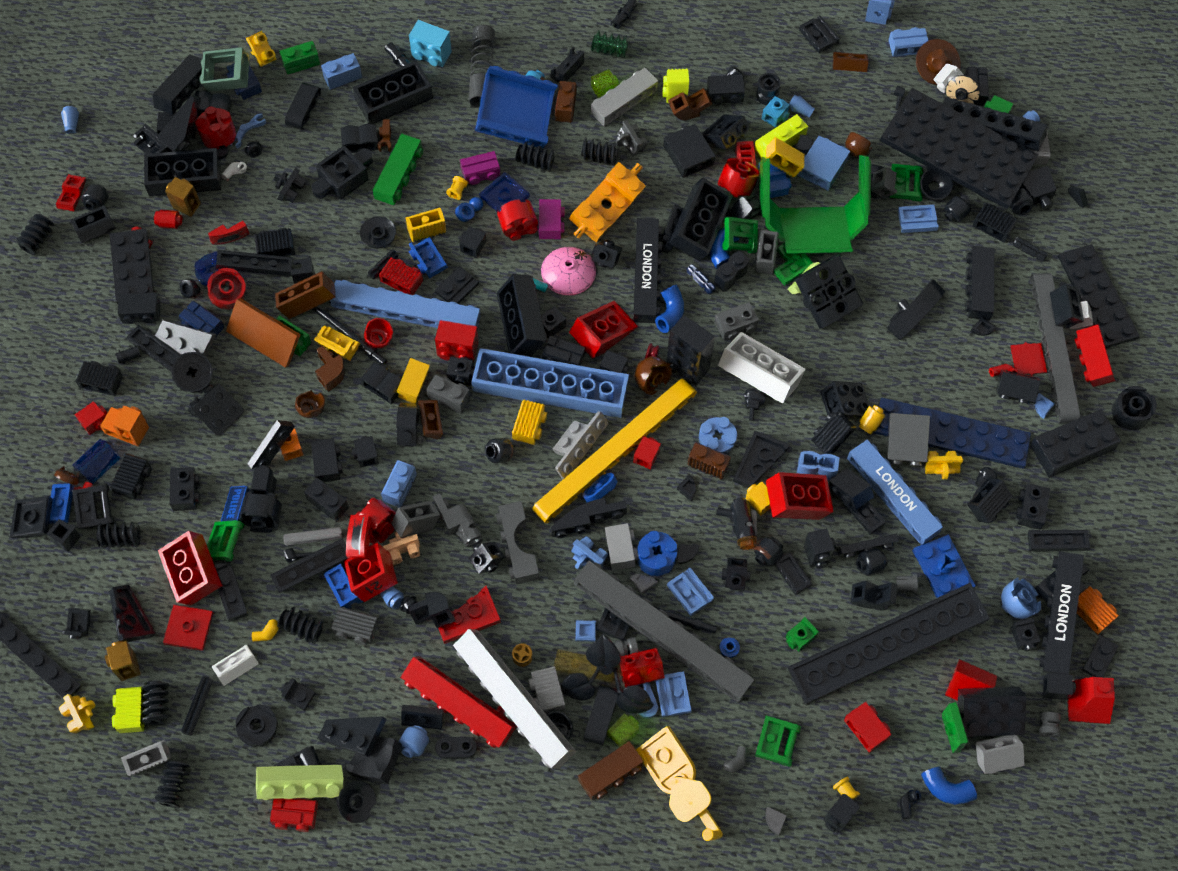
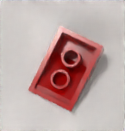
M612 301L578 317L569 333L581 346L585 347V351L592 358H595L605 353L637 329L638 326L615 301Z

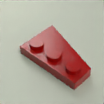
M487 586L483 587L477 595L469 598L459 609L453 611L455 622L438 629L444 644L461 638L468 629L480 631L501 623Z

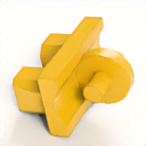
M260 31L246 38L252 49L251 54L255 55L260 67L276 60V54L271 49L265 33Z
M929 451L925 465V474H941L942 479L947 480L949 474L960 473L961 463L963 462L962 456H957L956 451H948L945 456H939L936 451Z
M70 694L63 697L65 702L59 707V710L63 716L69 717L72 715L73 720L67 723L69 731L71 733H78L82 730L94 728L90 717L93 716L91 710L96 706L93 700L87 701L85 697L80 698V696H71Z

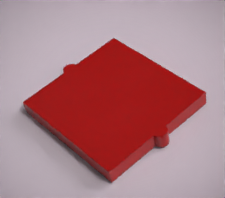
M1025 342L1024 344L1010 345L1014 367L1018 369L1020 374H1030L1032 376L1033 374L1047 373L1041 343L1028 344Z

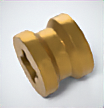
M521 643L513 648L512 657L514 663L519 667H525L531 663L533 655L529 645Z

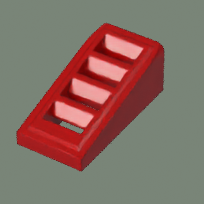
M736 142L735 153L736 158L740 159L739 162L745 163L747 161L756 167L754 142Z

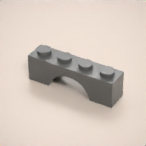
M522 502L498 506L499 513H496L498 525L502 524L503 527L500 535L502 543L506 542L508 549H504L506 560L511 561L512 567H509L511 579L515 578L516 584L539 579L535 555L523 552L515 543L517 533L526 526Z

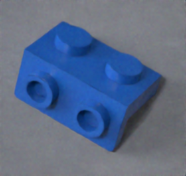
M430 237L413 246L412 242L408 244L411 248L408 252L414 261L416 259L419 261L420 264L417 266L422 275L426 273L430 279L448 268Z

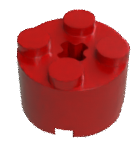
M208 107L195 122L201 140L208 148L220 149L219 146L225 145L226 147L235 140L236 129L230 113L224 109Z
M729 158L725 163L717 184L730 191L729 193L733 197L739 198L740 195L750 196L759 178V170L747 161L743 164L739 162L740 159Z
M520 199L510 201L501 207L500 213L499 211L497 212L504 235L512 241L519 240L525 234H534L538 230V220L532 203L529 200H525L526 202H521Z
M231 268L219 269L208 280L209 299L218 308L233 309L237 299L241 298L244 300L246 284L243 277L236 270ZM226 286H229L228 292L224 291Z
M371 498L367 506L355 514L369 515L372 518L367 536L372 544L376 542L383 543L395 530L391 522L396 512L379 499Z

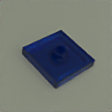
M504 172L479 193V197L496 212L499 211L500 213L501 207L504 204L518 199L521 202H525L530 197V193Z

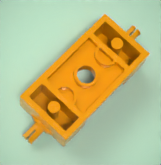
M618 162L585 201L583 200L572 212L569 220L578 227L576 232H574L577 238H580L585 233L593 241L597 242L643 192L646 185L636 176L643 169L642 166L639 167V163L632 170H629ZM602 201H609L611 207L609 209L604 208Z

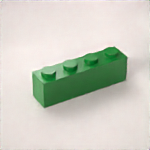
M404 134L400 135L373 188L374 199L391 205H395L396 201L401 199L402 189L408 185L409 175L415 171L416 161L423 155L424 149L420 139Z

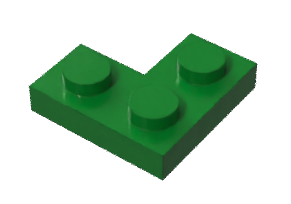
M785 244L777 247V252L786 262L774 269V274L786 286L801 275L813 262L805 253H786Z

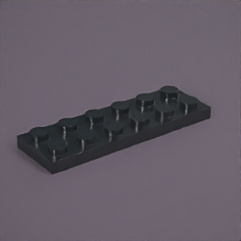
M1090 244L1060 253L1058 258L1072 286L1078 289L1080 302H1088L1092 312L1093 326L1099 325L1106 348L1138 339L1140 335L1093 245Z

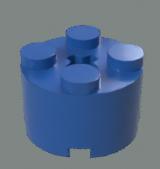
M651 531L640 540L637 550V561L641 570L650 576H660L669 573L674 568L677 558V544L672 537L663 532Z

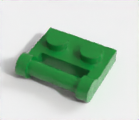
M892 164L891 169L896 172L895 189L897 193L891 195L890 198L922 201L923 195L920 190V179L923 175V168L921 166ZM910 174L914 175V191H909Z
M734 217L725 218L723 250L731 251L733 249L756 253L758 249V220ZM734 237L749 239V243H735Z
M236 520L214 523L207 544L213 561L233 560V551L239 533L243 530L244 523Z
M766 716L755 756L791 767L793 762L791 757L801 726ZM785 729L789 731L784 755L781 756L778 755L783 730Z

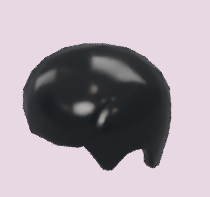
M561 711L548 713L547 716L564 737L569 740L574 730L572 720Z

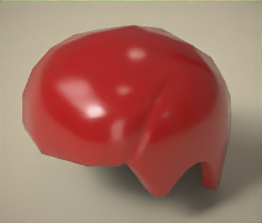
M375 318L369 321L364 332L365 342L373 348H384L389 345L393 336V328L390 322L383 318Z

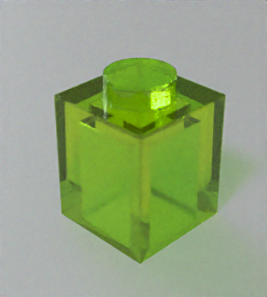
M610 69L591 76V88L597 98H601L608 90L614 89L619 84L617 76L613 75Z
M624 713L607 731V736L621 747L639 733V723L631 715L628 717Z

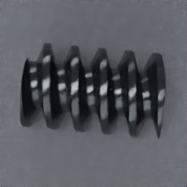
M585 137L581 156L583 155L585 161L590 157L591 162H594L597 158L598 163H601L604 159L605 165H608L611 160L612 166H615L619 156L620 145L616 149L615 143L609 147L606 141L604 146H602L601 140L595 145L594 139L588 143Z
M525 141L523 145H519L515 156L516 162L521 160L522 164L528 162L529 166L535 165L537 169L541 167L543 171L547 168L548 172L551 171L555 159L554 150L548 154V148H545L542 152L540 145L537 149H534V143L528 147V141Z
M34 214L33 219L29 221V225L25 226V230L20 234L21 236L16 239L19 247L27 253L35 255L36 252L33 248L40 249L37 242L40 244L44 243L41 237L48 238L45 231L51 233L52 229L49 226L54 227V223L42 214Z
M115 522L113 528H111L110 523H107L106 528H103L102 523H99L96 533L97 545L103 548L109 545L114 548L116 545L123 547L125 544L127 547H130L133 544L138 547L141 535L140 526L135 527L134 522H131L130 526L127 527L126 522H123L122 527L119 528L118 523Z
M292 607L290 610L285 609L278 620V628H284L286 632L291 631L292 635H298L300 639L305 638V641L308 643L312 641L314 645L322 633L324 622L321 620L316 624V617L309 621L310 615L307 613L302 617V610L295 614L296 607Z
M147 681L142 688L145 694L142 695L144 700L142 703V708L144 709L142 716L144 718L141 720V723L146 726L164 725L165 723L162 720L168 719L169 716L163 714V712L168 711L169 708L163 706V704L168 703L169 700L163 698V696L168 695L169 691L163 690V688L169 687V683Z
M167 761L164 765L168 769L162 771L165 777L160 779V783L164 786L157 788L161 794L155 795V799L161 805L180 808V805L176 804L175 801L183 799L178 795V792H185V789L180 787V784H187L188 781L182 777L190 775L185 768H190L191 766L178 761Z

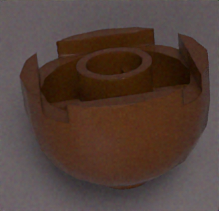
M651 356L645 358L637 365L635 371L636 384L646 394L653 395L657 392L654 390L658 387L656 385H660L662 382L665 385L668 383L672 375V368H670V364L660 357Z

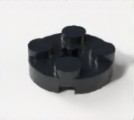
M258 704L246 707L237 716V735L246 745L262 747L269 743L276 735L278 721L273 711L265 705ZM258 721H261L260 725L262 727L260 729L253 730L254 727L252 726V723H257Z

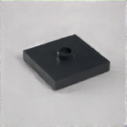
M45 496L15 500L10 537L19 539L47 535L53 498Z

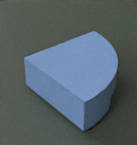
M1038 393L1035 409L1039 416L1044 419L1055 403Z

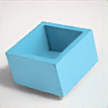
M421 20L416 22L409 34L411 55L417 60L429 62L432 66L438 65L443 67L452 52L450 31Z

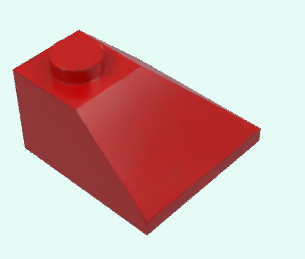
M1089 677L1073 680L1076 683L1075 694L1068 699V721L1110 724L1115 700L1114 678Z

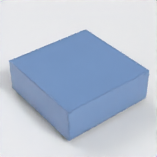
M576 620L575 641L595 642L596 621Z

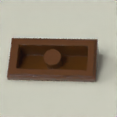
M833 52V70L867 72L868 55Z
M419 400L424 436L441 439L443 430L438 401Z

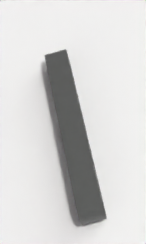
M1051 273L1031 274L1030 283L1033 285V288H1031L1033 299L1036 300V315H1039L1038 325L1043 336L1041 337L1042 346L1046 351L1044 356L1049 370H1047L1049 381L1052 382L1051 392L1052 397L1055 398V412L1059 418L1057 422L1069 423L1080 418V411L1063 326H1056L1050 297V292L1055 290Z

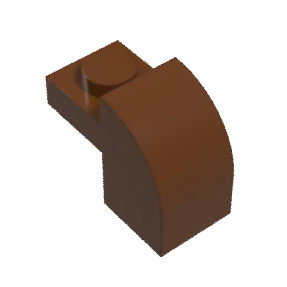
M704 88L689 97L684 92H681L668 100L673 114L678 119L684 121L700 117L699 112L713 105L707 90Z
M322 345L316 350L318 357L325 365L317 369L315 373L319 382L329 392L344 379L345 367L340 354L335 357L330 349L326 350Z

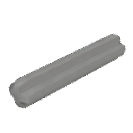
M336 527L285 534L283 537L284 544L288 546L341 539L342 529Z

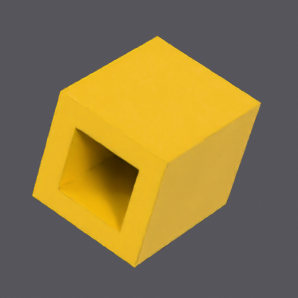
M763 482L750 486L747 490L746 500L749 501L750 505L761 516L771 509L767 486Z

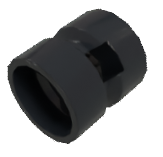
M765 73L758 79L756 98L761 104L768 105L774 96H779L781 81L777 75Z

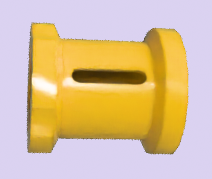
M454 176L451 188L446 191V194L451 198L460 200L468 182L460 176Z
M848 776L833 786L834 790H838L841 795L847 794L853 800L860 795L859 791H855L850 784Z

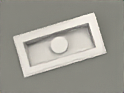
M245 645L213 665L212 668L223 686H225L259 663L249 647Z

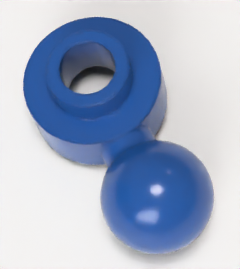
M474 197L469 203L464 202L457 206L455 210L457 218L462 222L472 219L475 211H480L483 208L482 199Z

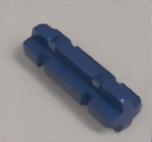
M694 264L688 266L686 272L693 276V279L702 288H705L704 290L707 294H712L716 290V286L709 282L710 280L700 270H697L698 268Z

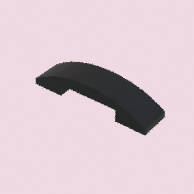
M931 279L918 296L886 328L896 338L901 340L934 307L946 291L934 279Z

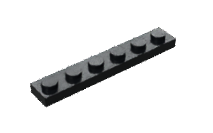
M0 612V641L62 697H65L67 694L74 696L82 686Z

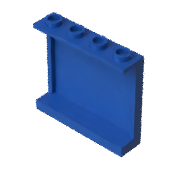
M490 66L485 75L475 131L522 144L528 141L529 146L534 143V147L540 145L541 148H544L548 143L549 119L554 91L558 85L549 80L536 79V77L531 75H521L517 71H507L499 66Z

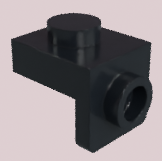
M69 608L67 628L63 630L62 634L69 635L71 639H81V636L88 634L91 610Z

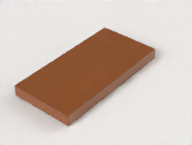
M241 298L236 300L226 332L285 368L290 365L301 335Z

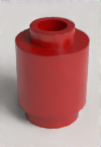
M160 210L154 214V224L159 226V228L178 229V226L182 225L183 218L179 211Z

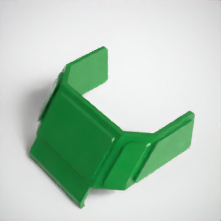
M859 155V192L844 207L779 208L770 199V158L762 157V161H760L762 217L765 219V225L769 231L779 233L778 238L784 242L786 253L853 252L851 241L868 225V216H870L871 160H869V156Z

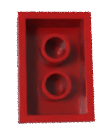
M779 472L766 480L773 518L819 520L834 512L826 475Z
M187 531L158 550L177 603L191 606L222 587L202 534Z

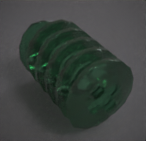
M598 30L596 35L593 36L591 51L593 52L596 47L597 53H600L603 49V53L607 54L610 50L611 56L616 52L617 57H620L623 53L625 58L628 48L627 36L621 40L620 34H618L616 39H614L613 33H611L610 37H607V32H604L603 36H601L600 30Z

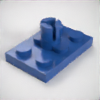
M949 535L913 548L912 551L937 598L969 583L975 588V584Z

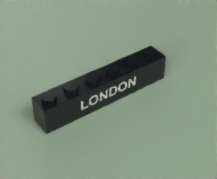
M637 218L634 322L655 323L656 317L660 315V306H656L657 301H660V290H657V285L661 283V274L657 273V268L661 269V258L658 257V253H661L662 242H658V237H662V226H659V219Z
M1059 551L1057 556L1053 557L1052 568L1056 569L1055 576L1050 578L1049 588H1053L1052 596L1049 595L1047 600L1050 615H1046L1044 627L1048 628L1047 636L1043 635L1042 647L1045 648V653L1040 656L1039 667L1043 668L1042 673L1069 675L1084 555Z

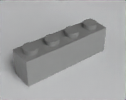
M646 68L636 71L617 87L608 90L604 96L595 99L591 104V114L605 127L658 90V80Z

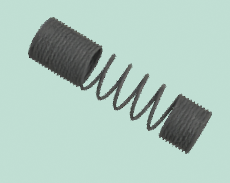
M484 24L474 27L472 34L473 50L471 52L469 104L475 108H478L477 106L480 104L477 103L481 102L478 101V99H481L478 96H482L486 74H475L474 71L478 69L488 70V68H478L474 64L484 61L485 63H490L493 67L491 63L493 56L491 54L494 52L492 47L494 45L495 30L491 26ZM481 47H486L485 49L491 48L492 52L490 54L478 53L475 49H484ZM480 54L490 55L492 59L490 61L477 60L475 56Z

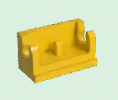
M325 325L321 328L317 337L314 338V341L320 346L323 345L324 348L330 349L337 355L340 354L341 357L351 361L360 345L358 341Z
M410 358L397 389L399 398L411 403L417 402L430 365Z

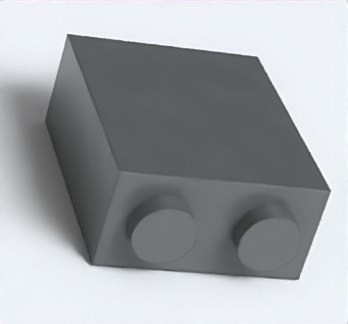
M889 414L886 459L891 460V464L902 465L903 461H908L910 465L922 466V463L927 462L930 416Z

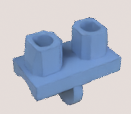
M587 536L580 541L576 539L573 542L574 546L571 552L575 554L573 559L577 562L575 565L577 570L584 567L588 561L596 562L603 567L608 555L602 548H599L595 553L590 550L594 543Z

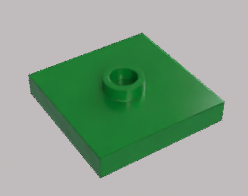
M954 702L949 703L941 715L952 753H958L968 743L958 705Z

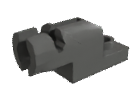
M440 493L433 496V502L449 535L456 533L465 547H471L482 541V535L479 529L475 528L476 523L467 507L459 504L450 508L447 499H442Z

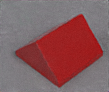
M959 659L945 696L958 701V689L995 687L997 676Z

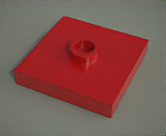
M173 605L163 644L203 651L213 611Z

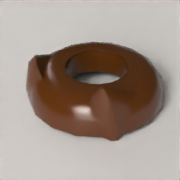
M64 466L54 474L64 482L73 485L79 484V473L75 475L66 471Z

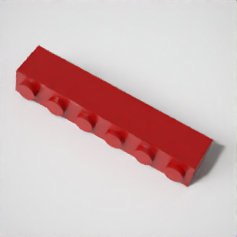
M420 656L412 658L400 677L405 681L404 684L411 689L416 688L421 692L420 695L424 699L437 703L438 709H444L445 713H451L456 722L462 725L465 723L470 727L469 730L473 734L483 736L487 739L486 743L493 748L503 747L517 727L515 723Z

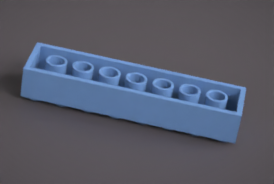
M480 348L472 378L473 392L518 400L525 399L526 401L529 400L540 404L590 413H597L599 411L603 415L622 418L629 374Z

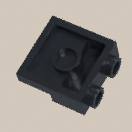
M723 114L702 135L706 142H713L716 148L728 149L736 143L738 138L743 137L748 132L750 126L745 116Z

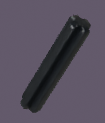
M203 676L200 680L181 732L185 735H193L213 683L210 677Z

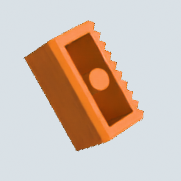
M1089 586L1079 595L1077 614L1097 635L1119 616L1116 608L1112 604H1107L1097 589Z

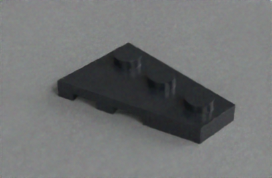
M754 431L733 478V482L747 488L756 484L790 448V444Z
M130 585L112 587L109 594L118 640L132 642L153 637L155 631Z
M383 716L328 719L325 721L317 739L369 757L387 719Z

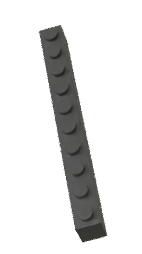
M591 561L587 562L574 580L576 587L737 703L754 680L747 670L739 669L735 666V662L732 659L721 656L714 646H707L697 634L689 633L685 630V626L682 623L671 620L669 615L662 609L657 610L647 598L639 597L632 587H625L615 575H609L603 571L604 569L600 564L592 563Z

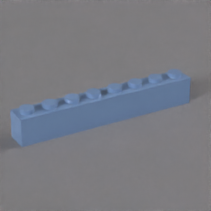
M347 280L335 281L336 297L330 300L331 306L334 308L438 328L440 320L477 326L478 328L481 317L480 309L472 305L464 306L456 302H444L437 298L429 299L417 294L409 295L402 291L394 292L382 287L374 288L366 284H354Z

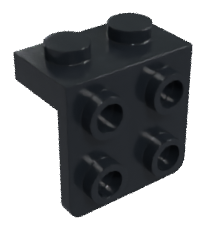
M220 383L209 384L203 390L204 394L200 398L196 397L189 403L191 407L187 411L192 416L197 415L215 435H221L243 414L244 409Z

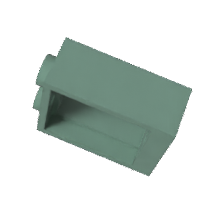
M242 47L203 52V59L201 60L202 74L200 75L201 85L208 92L248 87L250 55ZM235 61L234 78L214 80L215 63Z

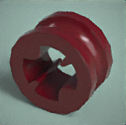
M650 343L645 358L657 357L659 346H653Z

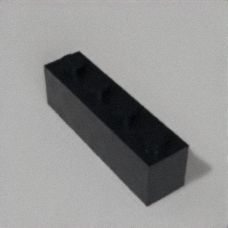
M191 54L187 56L153 93L154 108L171 115L181 108L182 104L190 98L191 94L200 87V75L202 74L201 58Z
M972 246L970 253L966 254V264H969V269L967 268L965 278L969 280V284L966 285L965 295L968 296L965 312H968V318L980 319L982 317L985 320H991L994 313V248Z
M342 538L271 574L270 576L278 592L280 593L347 559L346 544Z

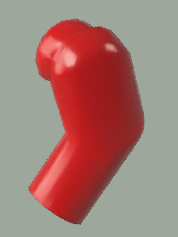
M1008 364L989 368L991 377L1000 375L1001 369L1019 373L1018 369Z

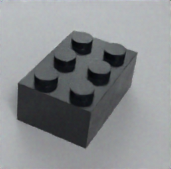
M1019 686L958 689V708L967 737L1025 735L1026 695Z

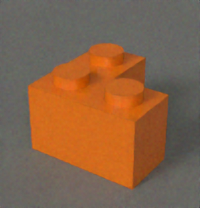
M123 406L118 409L111 407L100 425L104 434L135 446L140 445L149 429L142 411L133 406L131 408Z

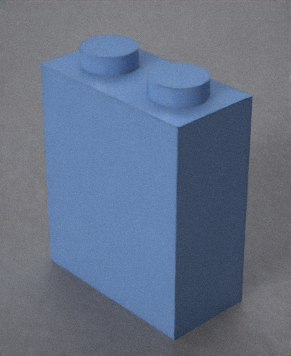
M818 136L804 158V168L797 176L829 191L848 161L850 150L831 142L827 138Z

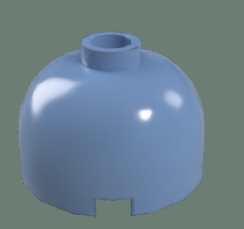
M1016 578L1009 582L1002 591V607L1011 616L1017 619H1026L1034 616L1041 610V601L1037 602L1036 596L1038 594L1027 580H1018L1019 578Z

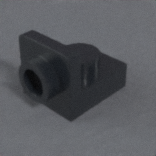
M293 678L286 682L281 690V696L285 701L304 711L316 694L314 691L297 683Z

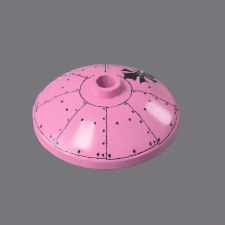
M562 247L552 251L544 259L541 274L544 283L548 284L550 290L561 295L571 296L586 291L592 285L596 277V266L594 261H592V257L587 252L575 247Z

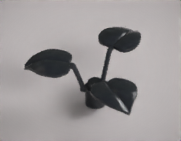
M602 634L586 651L587 660L592 665L597 666L592 678L588 680L585 674L574 673L566 677L560 686L561 691L568 697L585 701L593 697L595 693V687L591 683L594 682L599 672L601 671L605 675L613 672L617 690L620 694L617 697L616 703L622 710L629 713H643L654 706L649 694L639 686H628L622 691L617 668L620 664L621 656L617 647L605 634Z

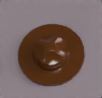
M929 40L917 52V70L921 77L930 84L937 85L933 79L946 64L960 69L961 62L957 50L945 40Z

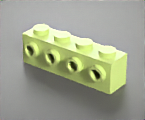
M342 765L256 767L257 799L338 797L343 788Z

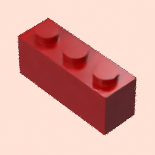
M1099 325L1076 331L1078 338L1074 339L1077 349L1081 348L1082 354L1079 355L1082 366L1086 365L1087 371H1084L1086 382H1091L1092 387L1114 382V374Z

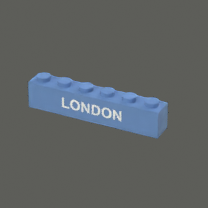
M866 440L849 452L848 461L870 483L872 489L920 545L927 543L941 532L943 526L939 518L931 514L926 503L918 499L913 488L905 484L903 477L893 470L890 462L880 455L878 448L874 444Z

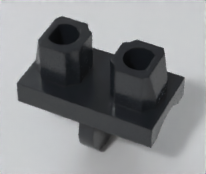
M295 167L289 179H287L288 173L283 172L282 175H275V187L280 189L283 186L277 198L278 200L283 201L285 199L289 202H294L298 192L291 189V186L294 185L302 189L306 182V179L299 174L300 170Z

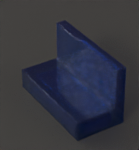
M99 439L72 466L75 470L82 473L90 483L94 484L121 457L106 441Z

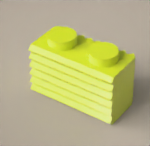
M687 68L685 70L668 69L667 76H663L664 87H662V95L666 97V103H669L668 100L681 92L688 96L689 72Z
M142 687L116 689V695H113V707H116V714L112 716V726L119 733L144 731V725L141 723V720L144 718L142 716V711L144 710L142 708V703L144 702L142 695L145 693L142 691Z

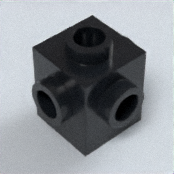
M602 240L595 244L592 250L594 255L592 261L597 262V265L601 267L608 266L614 268L619 261L622 247L615 245V242L611 240Z
M450 357L446 373L447 378L456 384L470 385L475 370L473 360L466 357Z
M495 541L478 545L473 550L474 553L469 557V560L479 574L492 573L498 568V564L505 556Z
M727 558L726 568H722L721 580H725V588L731 590L745 589L746 582H750L747 559Z

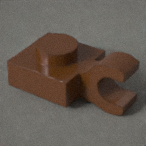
M389 119L383 120L382 127H379L380 138H383L378 142L379 152H382L383 146H387L389 152L392 151L391 124Z

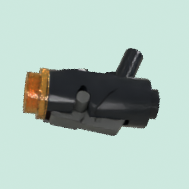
M736 498L730 504L731 510L718 507L717 515L729 517L730 521L734 523L732 528L740 549L750 550L755 548L756 537L758 536L756 511L751 510L749 501L744 498Z

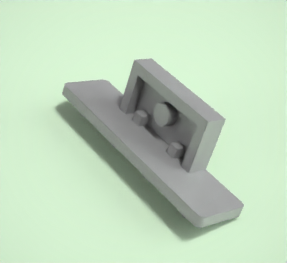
M598 411L588 425L574 420L553 447V451L556 454L563 456L555 467V470L562 479L573 472L609 424L602 412Z

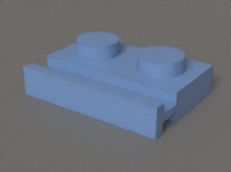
M934 205L898 207L901 233L938 230L939 226L937 225Z
M688 568L687 571L682 572L667 583V587L690 616L714 601L712 594L691 568Z
M684 671L665 674V678L655 680L662 718L691 713Z

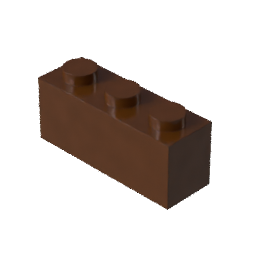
M322 271L275 293L276 308L288 319L336 297L334 282Z
M628 741L579 774L578 781L591 800L595 798L600 800L608 794V789L613 786L614 788L621 786L625 782L624 778L630 774L633 777L640 773L644 761L631 742Z

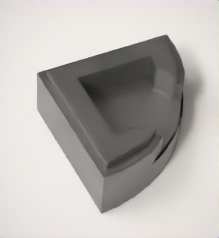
M635 574L630 577L641 594L658 583L651 576Z
M767 807L765 812L767 825L778 836L787 815Z

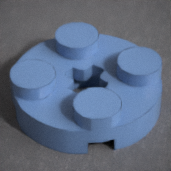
M726 417L708 419L700 427L699 442L702 445L725 454L736 443V428ZM715 432L722 433L720 440L717 437L713 438Z

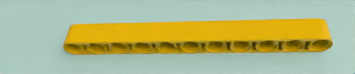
M684 378L680 379L544 495L533 506L532 511L545 524L549 523V519L555 518L563 511V507L569 506L578 498V494L583 493L592 482L606 474L605 471L607 469L613 468L620 462L619 459L628 455L636 444L639 445L643 436L647 437L650 432L653 433L661 426L660 424L664 420L667 421L675 414L674 412L677 409L680 410L688 403L687 400L691 397L694 398L697 391Z

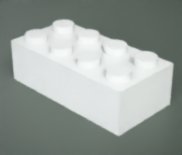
M742 332L724 349L718 364L725 371L730 372L781 403H784L798 387L806 370Z

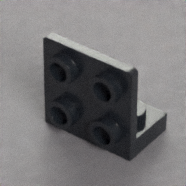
M833 381L820 391L827 416L832 412H842L846 417L862 418L870 406L862 383Z

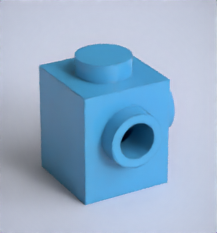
M774 96L763 109L762 120L776 128L781 121L785 122L789 117V104L785 100Z

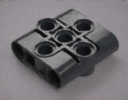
M839 254L826 259L794 279L803 296V304L806 308L810 309L819 329L834 323L864 304L855 287V278L848 273ZM820 271H821L822 274H823L822 279H821L820 276H819V272H820ZM843 279H844L845 282H846L845 287H844L843 284H842V280H843ZM828 287L831 289L830 295L827 292ZM813 296H815L816 298L815 304L812 301ZM836 304L839 305V311H838V312H837V310H836Z

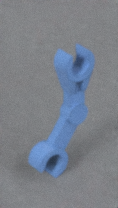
M257 114L250 122L240 125L234 140L238 141L236 143L237 149L241 146V140L248 130L266 124V119L257 121L263 118L262 114Z

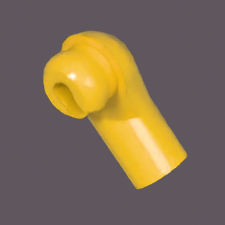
M271 619L263 631L252 632V641H268L273 639L279 630L277 626L278 621Z

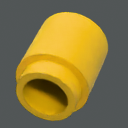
M877 405L869 406L860 419L859 427L872 434L873 431L878 429L885 418L884 410Z

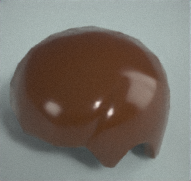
M851 132L846 139V149L850 150V154L854 157L859 158V155L868 156L872 150V147H870L871 142L857 133Z
M312 390L300 394L295 401V409L305 418L318 417L323 412L325 406L323 394H315Z

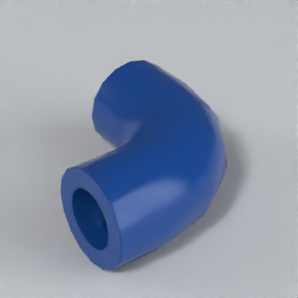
M725 227L718 231L709 252L711 261L716 269L722 264L727 263L730 258L728 252L722 248L723 241L725 240ZM734 237V242L739 241V238Z
M677 284L660 292L665 301L666 310L656 318L655 323L662 333L669 332L684 313V301Z
M940 766L929 769L921 774L931 794L942 802L956 805L977 799L975 787L970 780L957 784L951 783L945 778Z

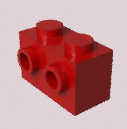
M657 648L621 656L619 670L625 688L665 678L662 660Z

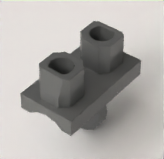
M628 120L622 122L623 126L617 133L616 143L618 146L624 145L633 157L638 154L639 150L645 149L647 141L645 137L638 138L639 128L637 124L630 125Z

